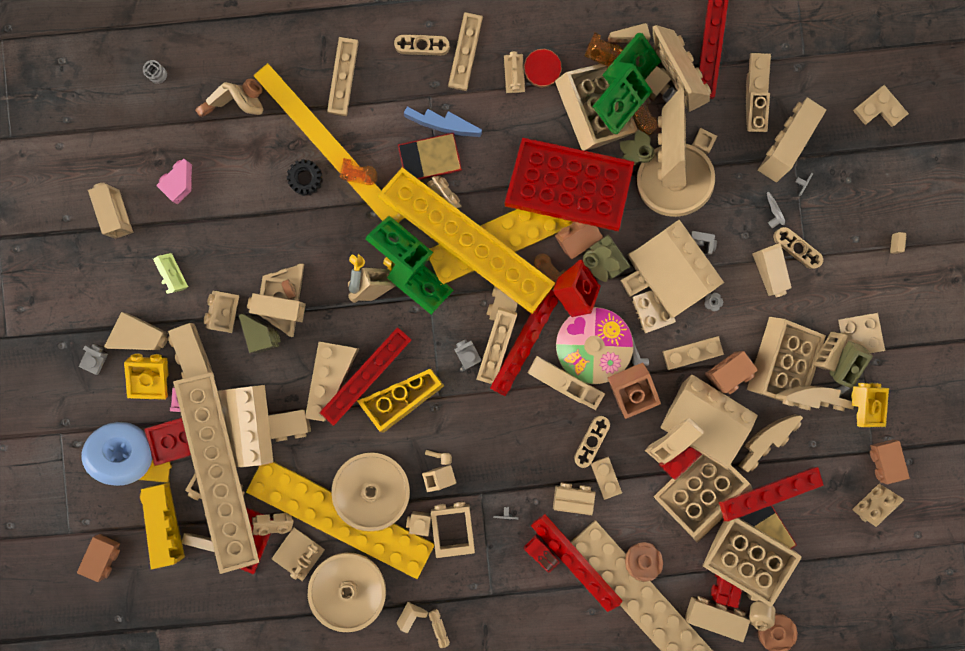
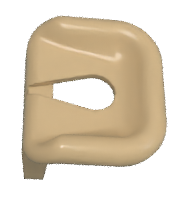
M224 82L206 99L208 105L222 107L234 99L238 106L248 114L260 115L263 113V106L259 99L247 96L241 85Z

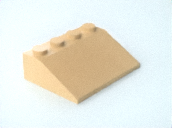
M658 25L653 26L654 49L661 59L664 68L669 73V77L676 90L684 88L685 106L688 112L710 102L711 90L707 83L703 84L701 80L703 76L699 68H695L692 64L694 62L693 57L689 51H685L683 47L685 43L681 35L677 36L674 30Z
M611 61L566 72L555 81L583 151L619 140L636 133L638 130L633 117H631L627 122L628 129L621 130L618 134H613L592 107L610 86L603 77V74L612 64ZM619 102L615 104V111H617L619 108Z
M680 88L662 108V116H658V128H662V133H658V145H662V151H658V162H662V168H658V180H662L663 187L686 186V113L684 88Z
M680 220L628 255L672 318L724 283Z
M769 317L755 361V367L758 371L754 373L755 377L749 381L747 390L783 401L775 398L776 394L795 387L811 386L816 366L812 364L824 344L826 335L786 319Z
M691 374L682 383L660 428L669 432L671 428L688 418L695 421L704 432L690 446L728 469L751 432L758 415Z
M265 385L217 391L236 467L273 463Z
M702 454L684 473L681 472V475L676 480L671 479L653 497L698 543L723 518L719 502L750 491L752 486L731 465L726 469Z
M737 518L731 521H723L703 563V567L772 607L802 556L756 527Z

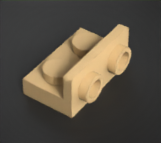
M212 291L207 301L209 311L204 316L205 328L232 333L239 295Z

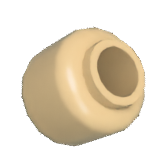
M760 600L752 603L749 613L751 625L761 631L773 627L775 623V607H770Z

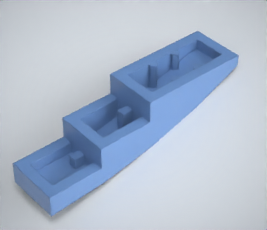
M408 106L404 111L405 118L437 131L454 133L460 136L480 137L482 135V129L449 111L445 118L427 109L425 115Z

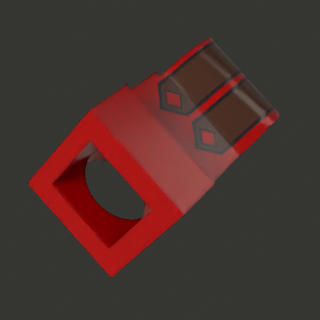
M536 535L524 546V550L548 573L560 563L559 559Z

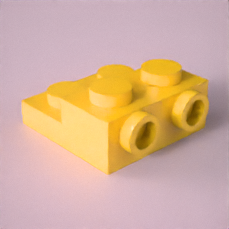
M132 354L124 362L127 398L166 399L168 397L167 377L169 376L167 358H162L160 354H154L150 357H143L142 354Z
M858 383V386H853L851 395L852 406L859 407L857 426L886 427L889 388H883L879 383Z

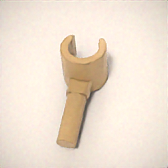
M429 450L425 452V455L441 458V464L443 465L452 463V456L449 453H436Z

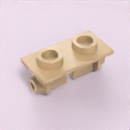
M515 51L510 52V55H504L506 93L525 92L523 54H517Z
M435 176L427 183L430 189L441 195L442 198L455 208L462 207L458 196L451 192L445 178Z
M288 513L273 514V521H270V514L256 515V517L252 518V525H254L252 534L264 536L270 533L284 534L291 532L293 526L292 515H288Z

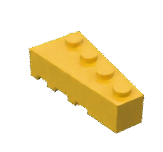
M428 369L387 389L362 398L357 402L379 432L384 433L443 388L444 385L434 371Z
M168 482L141 489L140 500L143 504L151 569L174 565L185 558L170 484Z

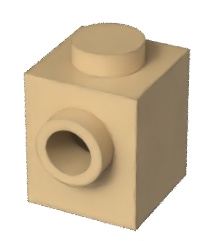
M656 66L645 79L653 91L649 96L652 100L659 93L663 95L670 87L668 83L671 78L665 69Z
M451 465L438 467L422 473L427 492L441 490L456 484Z
M195 473L185 491L189 492V497L198 501L199 498H202Z
M413 511L411 517H407L406 528H410L409 534L428 536L431 513Z

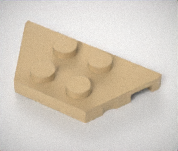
M298 264L288 269L264 275L260 295L288 299L281 283L289 279L295 290L296 297L288 300L299 301L304 264ZM259 315L289 337H294L296 321Z

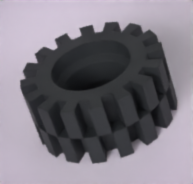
M301 159L300 162L298 160L295 161L296 164L294 165L291 164V169L287 171L289 186L296 193L303 196L318 192L317 189L321 188V182L323 183V174L320 168L312 161H306L305 159ZM300 172H311L312 180L309 184L303 185L299 183L298 175Z

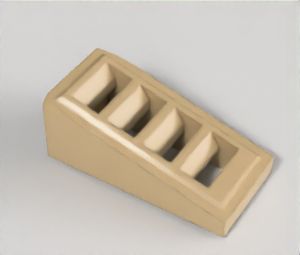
M644 23L611 32L608 42L629 43L637 33H643L649 42L650 33L648 25Z
M831 332L812 365L835 372L848 335Z

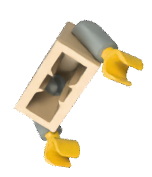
M359 254L358 258L355 255L350 256L349 260L354 265V269L351 271V279L348 282L350 291L348 296L352 302L375 300L396 286L387 278L395 266L387 257L383 261V264L388 267L387 269L362 268L360 270L365 264L364 258Z

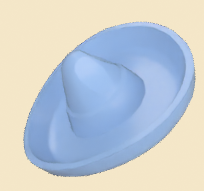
M127 422L109 423L98 428L86 440L81 455L83 466L91 477L104 484L116 486L127 485L137 481L145 475L152 463V454L145 432Z

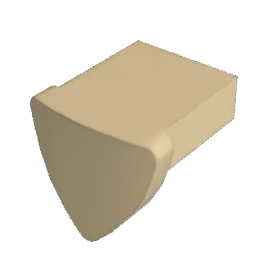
M407 602L397 621V625L401 631L408 633L416 617L426 618L428 612Z

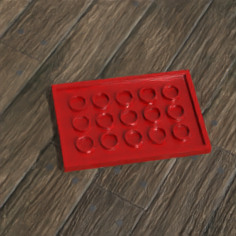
M522 138L505 199V207L619 231L634 161Z

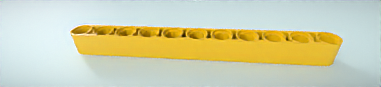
M268 63L253 75L382 221L388 216L398 223L405 218L378 198V194L381 192L380 188L361 168L357 169L360 166Z

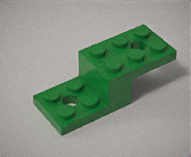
M637 33L604 72L603 77L610 86L592 106L613 134H618L653 92L645 79L661 62V59L643 33ZM639 56L640 63L636 65V59ZM619 102V108L617 111H615V104Z
M388 216L367 235L365 240L395 264L387 278L431 315L454 291L446 283L443 284L439 281L438 277L425 267V264L434 252L392 217ZM425 288L430 289L432 293L427 292Z

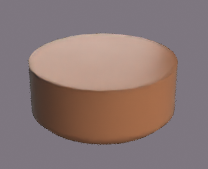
M251 78L247 79L242 86L244 93L251 98H258L263 91L261 84Z
M205 102L195 111L200 117H203L212 112L216 106H210Z
M289 279L283 281L281 285L287 298H295L296 293Z

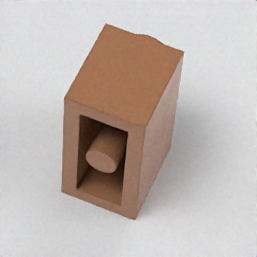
M573 222L568 227L562 228L555 235L563 251L571 259L603 238L598 227Z
M889 440L870 445V456L876 465L875 475L881 483L891 484L910 479L900 441Z
M101 534L94 536L77 573L96 582L108 578L112 570L110 567L111 563L119 555L120 550L118 548L120 543Z

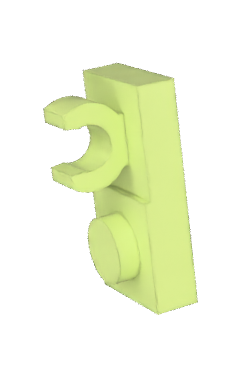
M172 253L159 255L153 259L161 276L164 278L161 283L167 284L169 288L166 293L181 291L188 287Z

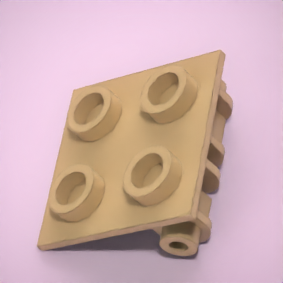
M652 290L632 297V303L637 310L635 313L639 314L638 319L641 320V329L645 333L676 322L675 318L669 315Z
M878 313L838 320L841 334L848 335L844 348L848 341H852L862 345L870 353L885 351Z
M879 483L852 510L864 522L868 521L877 527L904 499Z
M294 527L271 559L289 571L293 579L296 580L298 578L303 581L325 549Z

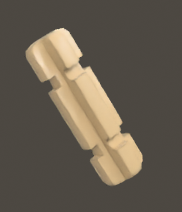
M437 609L430 611L429 618L432 621L436 638H438L439 647L445 648L449 646L450 642L448 636H446L442 619H440V613Z

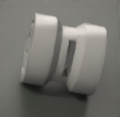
M150 60L144 64L143 73L150 81L160 84L166 80L167 71L159 62Z

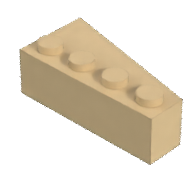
M808 97L802 103L798 102L793 109L794 115L787 119L784 124V130H781L777 135L775 144L770 147L766 153V158L758 168L759 172L775 182H778L792 169L826 112L825 108Z
M325 342L318 343L305 418L327 421L319 412L343 387L359 348Z

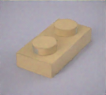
M607 456L592 462L591 467L603 499L621 494L622 491L609 457Z

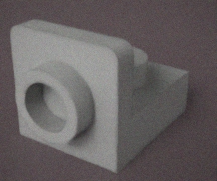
M696 231L689 233L698 246L706 244L705 255H711L713 251L715 252L717 240H714L715 235Z
M465 339L456 344L458 348L454 350L465 370L482 361L472 341L467 342Z
M95 344L84 346L83 350L86 352L79 367L99 375L108 353L103 352L104 348Z

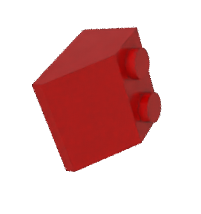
M579 260L558 277L553 292L570 316L576 317L592 313L601 286L589 268L585 266L583 260Z

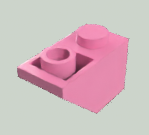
M185 159L177 161L173 165V169L168 174H164L156 185L176 204H179L191 192L192 164Z

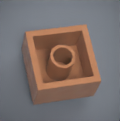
M736 351L707 371L705 376L716 390L721 393L731 394L739 388L738 384L743 381L746 383L754 378V373L758 370L744 351Z
M643 362L607 377L625 419L661 404L651 375Z

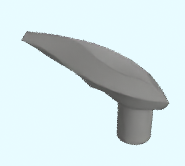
M767 192L771 211L775 216L768 224L771 228L778 224L785 225V219L773 196Z
M633 339V353L631 357L633 366L642 362L645 366H648L649 359L640 358Z

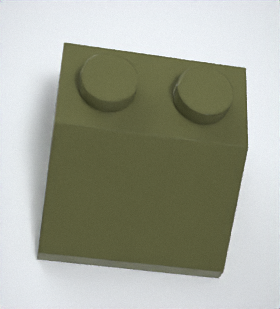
M239 315L249 353H260L279 347L278 342H281L278 331L250 315Z

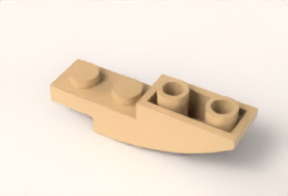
M750 54L749 73H747L746 79L747 131L767 132L770 101L768 88L771 54Z
M536 356L527 372L557 391L594 410L597 409L605 395L599 389L581 381Z
M820 386L795 387L776 394L775 397L783 400L782 404L794 406V403L799 404L798 408L809 411L811 407L819 409L820 406L829 407V404L833 405V409L845 411V408H854L852 401L839 398L841 390Z
M796 414L787 416L760 430L745 444L744 447L749 450V453L738 466L743 471H753L759 464L758 460L769 453L771 444L779 448L788 442V436L792 431H796L801 426L800 421L803 417Z
M688 418L671 428L667 435L650 444L645 451L658 463L663 462L665 464L688 448L703 434L704 430L695 421Z

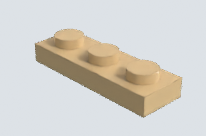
M719 336L662 351L667 370L724 355Z

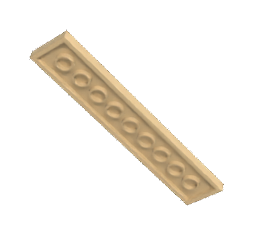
M213 372L173 381L219 572L222 574L257 564L259 559Z
M596 520L571 541L572 545L622 599L620 606L661 651H713L651 581L641 582L630 576L625 564L626 553Z

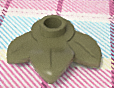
M637 130L634 140L620 142L621 151L625 154L622 159L634 161V165L639 162H650L655 156L654 148L650 145V137L643 131ZM644 152L648 153V155L642 156Z
M599 246L596 250H588L584 254L583 262L585 266L590 268L592 274L601 281L607 282L608 271L620 269V264L615 257L611 256L612 249L609 247Z

